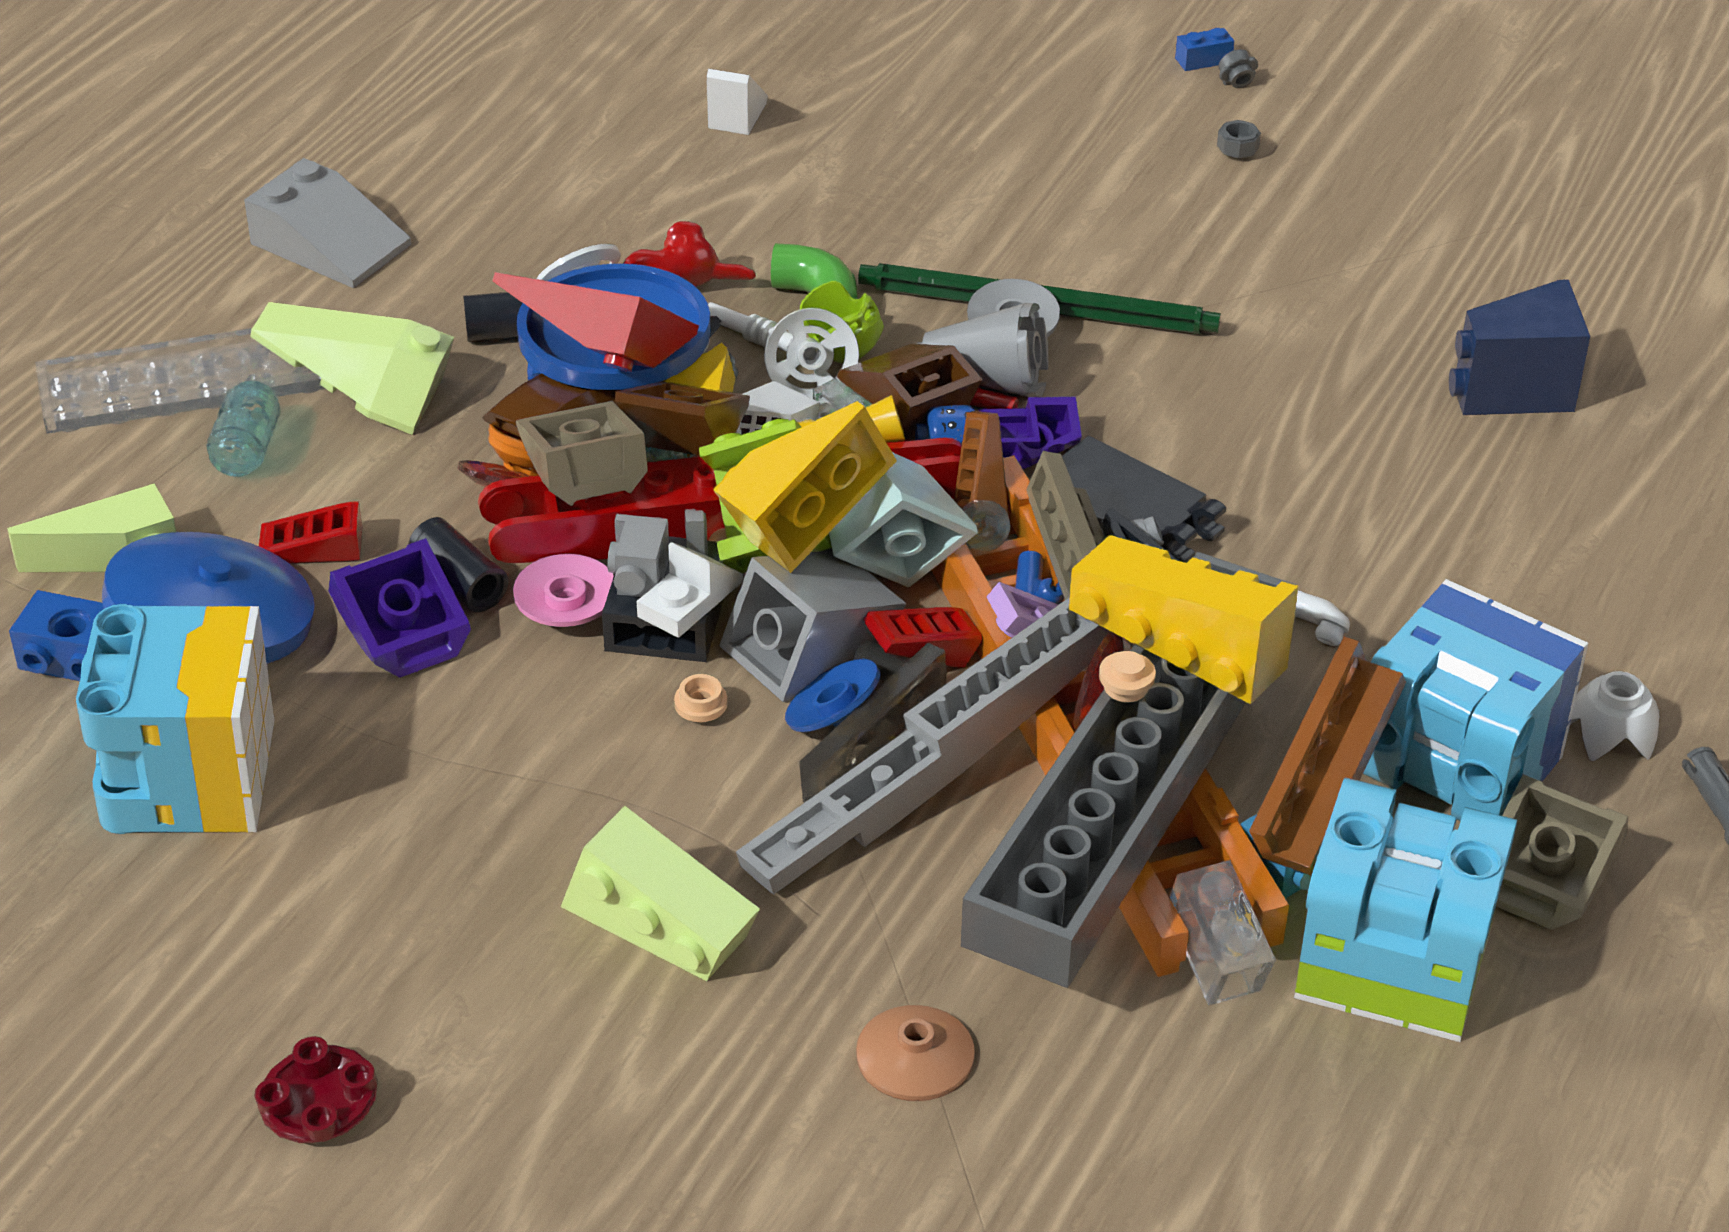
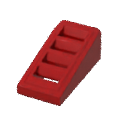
M359 501L340 503L262 523L259 547L274 553L288 563L360 560L363 527ZM274 539H284V542L274 544Z
M957 607L870 611L863 619L885 653L957 668H964L982 641L981 632L962 608Z

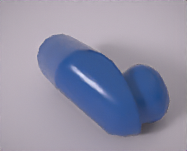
M1036 551L1022 552L1018 557L1015 588L1055 604H1061L1064 596L1059 582L1053 586L1051 585L1052 578L1042 579L1043 556Z

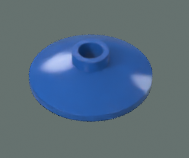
M857 659L842 663L819 675L790 702L785 713L787 724L794 731L808 732L832 724L834 727H843L851 723L860 714V706L877 686L880 679L879 668L872 660Z

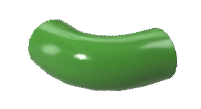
M775 243L771 259L772 288L795 289L810 293L813 289L824 283L837 281L845 287L852 298L858 299L855 276L840 258L820 248L798 244Z

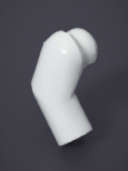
M1298 590L1295 617L1318 624L1319 626L1316 628L1315 634L1320 642L1330 646L1339 645L1343 639V634L1349 631L1350 621L1348 617L1330 601Z

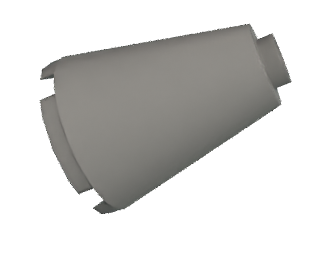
M1037 303L1020 304L932 330L924 334L922 342H917V344L955 346L983 379L979 386L981 389L1024 397H1040L1045 391L1047 382L1038 383L1039 370H1048V340L1044 317H1034L1033 314L1040 309Z

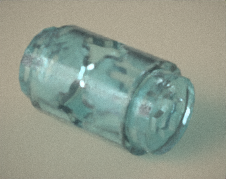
M248 380L240 382L227 391L206 445L209 460L221 473L228 476L241 477L250 474L263 463L281 413L278 398L269 386L258 381ZM255 403L262 407H256L253 409V411L246 408L252 407ZM234 447H237V448H240V449H241V450L236 449L233 453H230V452L227 451V450H230V451H231L232 449H234Z

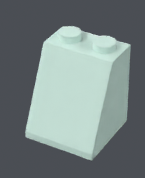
M893 453L897 462L829 532L835 557L910 587L975 536L978 531L976 524L922 465Z

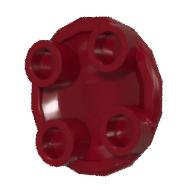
M312 1036L298 1041L293 1047L292 1054L288 1055L269 1071L264 1081L255 1089L254 1097L264 1125L278 1137L297 1143L325 1142L348 1133L366 1118L376 1101L378 1080L372 1063L358 1052L337 1045H328L323 1038Z

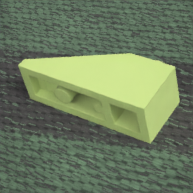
M155 484L7 528L18 572H105L111 558L128 544L148 536L176 532L174 518Z

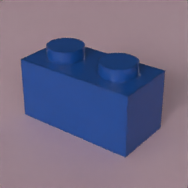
M1213 28L1209 31L1198 33L1190 32L1186 35L1177 36L1175 59L1184 71L1218 66L1220 60L1226 54L1234 51L1235 41L1225 28Z

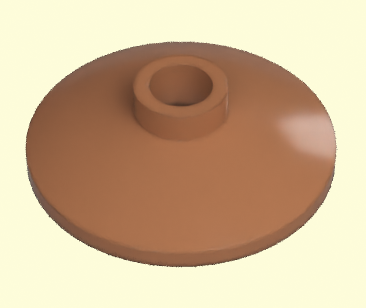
M923 1005L895 1007L875 1016L861 1031L856 1048L857 1063L864 1078L878 1091L890 1097L906 1101H927L953 1092L970 1075L975 1055L972 1037L958 1019L945 1011Z

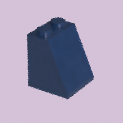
M1569 279L1557 280L1466 311L1464 328L1457 331L1455 338V350L1458 358L1457 368H1451L1449 373V391L1452 397L1457 396L1463 415L1575 412L1591 336Z

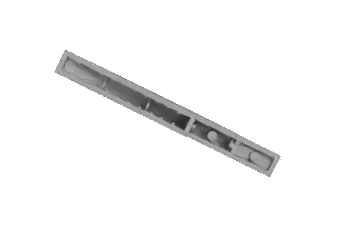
M1069 598L906 712L903 715L907 728L904 733L737 850L736 854L740 867L774 895L850 839L854 838L862 846H867L934 796L1019 727L1085 669L1119 635L1069 610Z

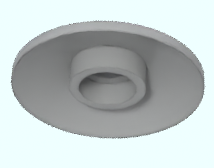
M1002 279L984 285L973 294L968 304L967 317L969 320L1020 304L1037 303L1040 309L1033 313L1034 317H1044L1047 337H1049L1058 325L1060 308L1054 295L1043 286L1023 279Z

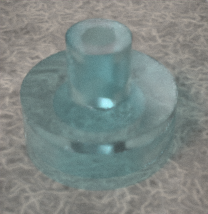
M974 500L962 508L967 516L976 524L978 531L975 536L966 542L968 547L980 551H991L1005 542L1010 531V520L1007 512L1001 505L988 500Z

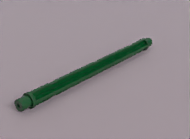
M879 263L878 266L861 264L858 274V284L875 286L876 290L969 302L973 294L984 285L1001 280ZM1041 285L1056 298L1060 308V315L1200 334V331L1219 332L1221 313L1203 311V307Z

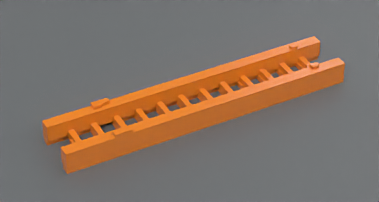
M1015 456L1003 458L1008 502L1007 513L970 518L976 524L978 533L931 570L951 607L962 608L981 632L982 641L976 649L980 659H983L1011 639L998 627L996 623L997 615L989 603L987 595L998 582L1015 588L1017 574L987 581L985 576L1017 569L1018 557L1022 552L1036 551L1044 559L1042 579L1052 578L1051 585L1053 586L1058 583L1029 502L1026 489L1030 481ZM1016 534L1018 537L969 549L967 546L968 544ZM1119 636L1092 661L1095 666L1094 669L1080 672L1019 726L1045 775L1090 711L1088 709L1064 715L1059 705L1101 695L1104 690V686L1099 679L1101 662L1113 653L1130 651L1132 647L1125 638ZM1206 768L1156 846L1197 837L1204 849L1152 863L1147 861L1119 906L1157 977L1179 972L1180 962L1186 960L1189 934L1187 928L1235 915L1236 901L1241 892L1247 906L1253 912L1256 927L1261 934L1259 944L1262 949L1284 943L1289 904L1239 824L1238 813L1222 787L1217 788ZM1219 875L1226 887L1225 889L1172 902L1165 891L1166 888Z

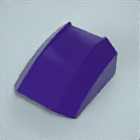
M426 538L408 544L404 549L353 567L348 565L330 572L328 592L357 643L376 666L400 678L458 656L471 631V627Z

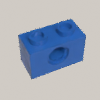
M37 590L9 630L18 669L80 682L82 661L87 652L93 622L96 615L104 609L103 603Z

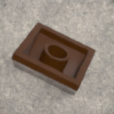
M666 381L616 391L615 394L616 405L644 433L646 447L700 456V447L713 444L714 440L719 436L737 432L750 401L749 395Z

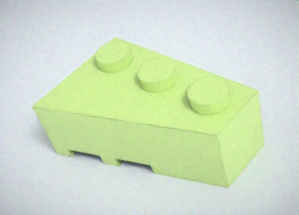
M626 806L584 846L561 904L563 909L705 981H708L746 939L760 910L759 907Z

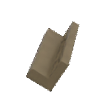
M1043 451L1026 491L1061 591L1066 600L1070 597L1072 568L1103 542L1105 538L1086 489L1073 486L1062 455Z

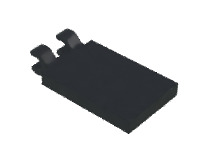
M1087 436L1062 456L1073 486L1086 489L1099 525L1104 519L1105 513L1111 507L1129 521L1154 516L1164 544L1160 546L1176 559L1185 563L1194 557L1196 552L1185 545L1193 540L1197 534L1207 541H1214L1225 531L1223 525L1215 522L1226 512L1227 507L1222 502L1216 499L1206 501L1205 493L1091 436Z

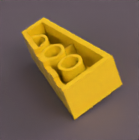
M1109 535L1072 568L1069 610L1215 685L1219 689L1252 704L1288 668L1299 586L1282 581L1276 587L1259 583L1258 575L1238 570L1232 576L1212 570L1211 562L1193 557L1187 563L1173 560L1167 550Z

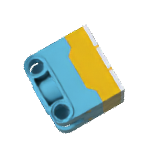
M118 604L100 611L94 619L87 652L82 661L76 704L83 740L88 747L97 750L96 768L92 782L101 826L105 830L116 834L131 832H257L274 726L259 606H132Z

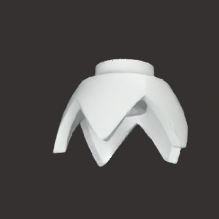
M1615 671L1595 678L1577 693L1570 724L1581 719L1583 740L1591 761H1595L1609 752L1625 738L1629 739L1638 751L1649 760L1658 737L1660 715L1656 701L1640 679L1627 672Z

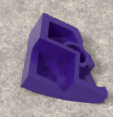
M1029 397L1026 408L978 410L981 412L998 413L1003 458L1015 456L1022 469L1038 463L1043 451L1059 453L1080 443L1082 438L1076 397Z

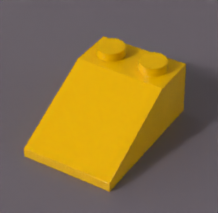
M856 401L750 451L736 466L732 467L725 474L723 480L713 490L748 540L788 572L792 573L897 460L865 406Z

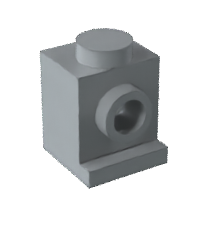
M617 514L615 518L616 542H611L609 547L608 572L616 573L614 585L617 588V595L642 597L665 576L669 562L668 519Z

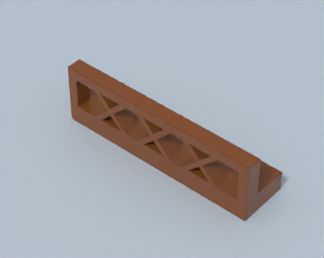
M1343 637L1249 830L1262 858L1311 876L1342 782L1345 777L1360 781L1406 684L1403 673L1368 662L1360 642L1357 640Z

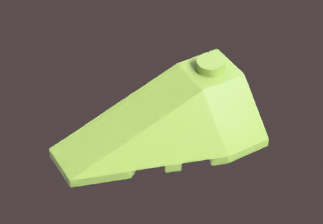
M268 302L252 328L250 337L292 366H305L320 376V385L331 393L338 389L356 401L355 409L367 418L413 435L444 377L454 340L453 336L409 319Z

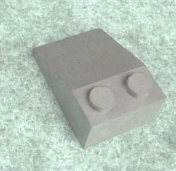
M305 158L244 199L252 245L352 288H355L411 245V237L341 174Z

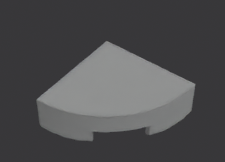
M685 509L686 546L691 550L708 556L706 513H703V510Z

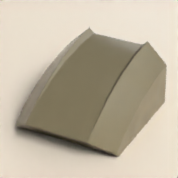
M613 401L516 420V426L522 442L541 480L550 492L571 506L576 500L624 490L631 494L648 471L644 433Z
M1523 774L1502 815L1516 819L1517 825L1496 907L1553 930L1581 918L1588 908L1627 836L1628 816L1609 808L1606 810L1547 787L1544 785V782Z

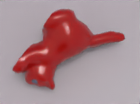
M689 221L676 222L668 229L663 249H640L630 254L623 262V264L644 265L671 272L684 278L695 287L706 284L712 279L752 280L756 277L754 270L741 264L720 263L714 248L705 239L703 228L697 223Z

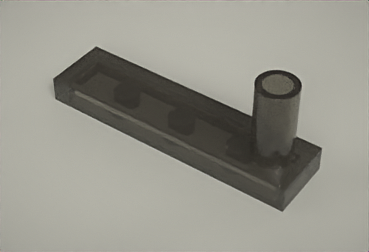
M869 640L860 644L854 655V660H872L880 670V680L885 683L799 761L802 799L804 803L897 738L906 729L903 715L947 684L944 649L927 643L910 659L885 653L881 645Z

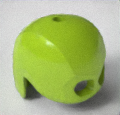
M830 281L816 287L800 304V309H824L842 318L856 337L859 359L876 345L884 329L878 307L871 296L864 293L860 299H854L845 287L837 281ZM803 321L804 326H818L830 334L836 330L833 326L823 321ZM807 333L810 338H814L819 343L825 339L819 334ZM845 346L833 348V361L844 364Z

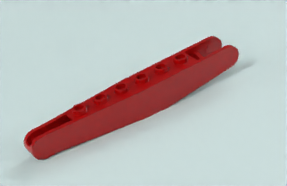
M935 438L887 442L893 453L922 465L947 494L954 499L962 444L958 440L953 438ZM701 457L647 463V473L631 494L625 490L576 500L572 506L550 492L539 475L504 479L492 482L486 486L479 494L478 505L481 516L486 521L495 524L489 533L488 543L491 554L499 561L504 563H533L539 559L559 554H577L596 560L608 559L611 542H616L615 518L617 514L668 519V536L686 538L685 509L703 510V513H706L707 541L714 532L724 529L720 500L713 490L717 486L714 470Z

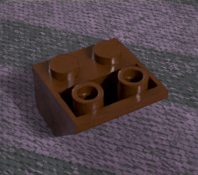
M908 344L841 369L837 374L838 379L855 400L865 406V408L892 395L905 440L915 436L916 423H924L926 413L931 407L969 406L983 380L955 346Z

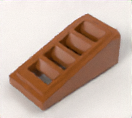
M971 411L966 414L954 501L970 518L1007 513L1008 510L998 413Z

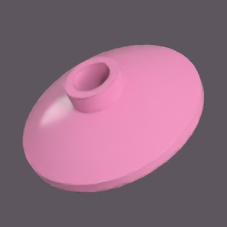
M577 554L548 556L533 562L520 572L513 588L515 604L526 617L540 624L556 627L581 625L602 615L614 575L608 572L606 565L591 557Z

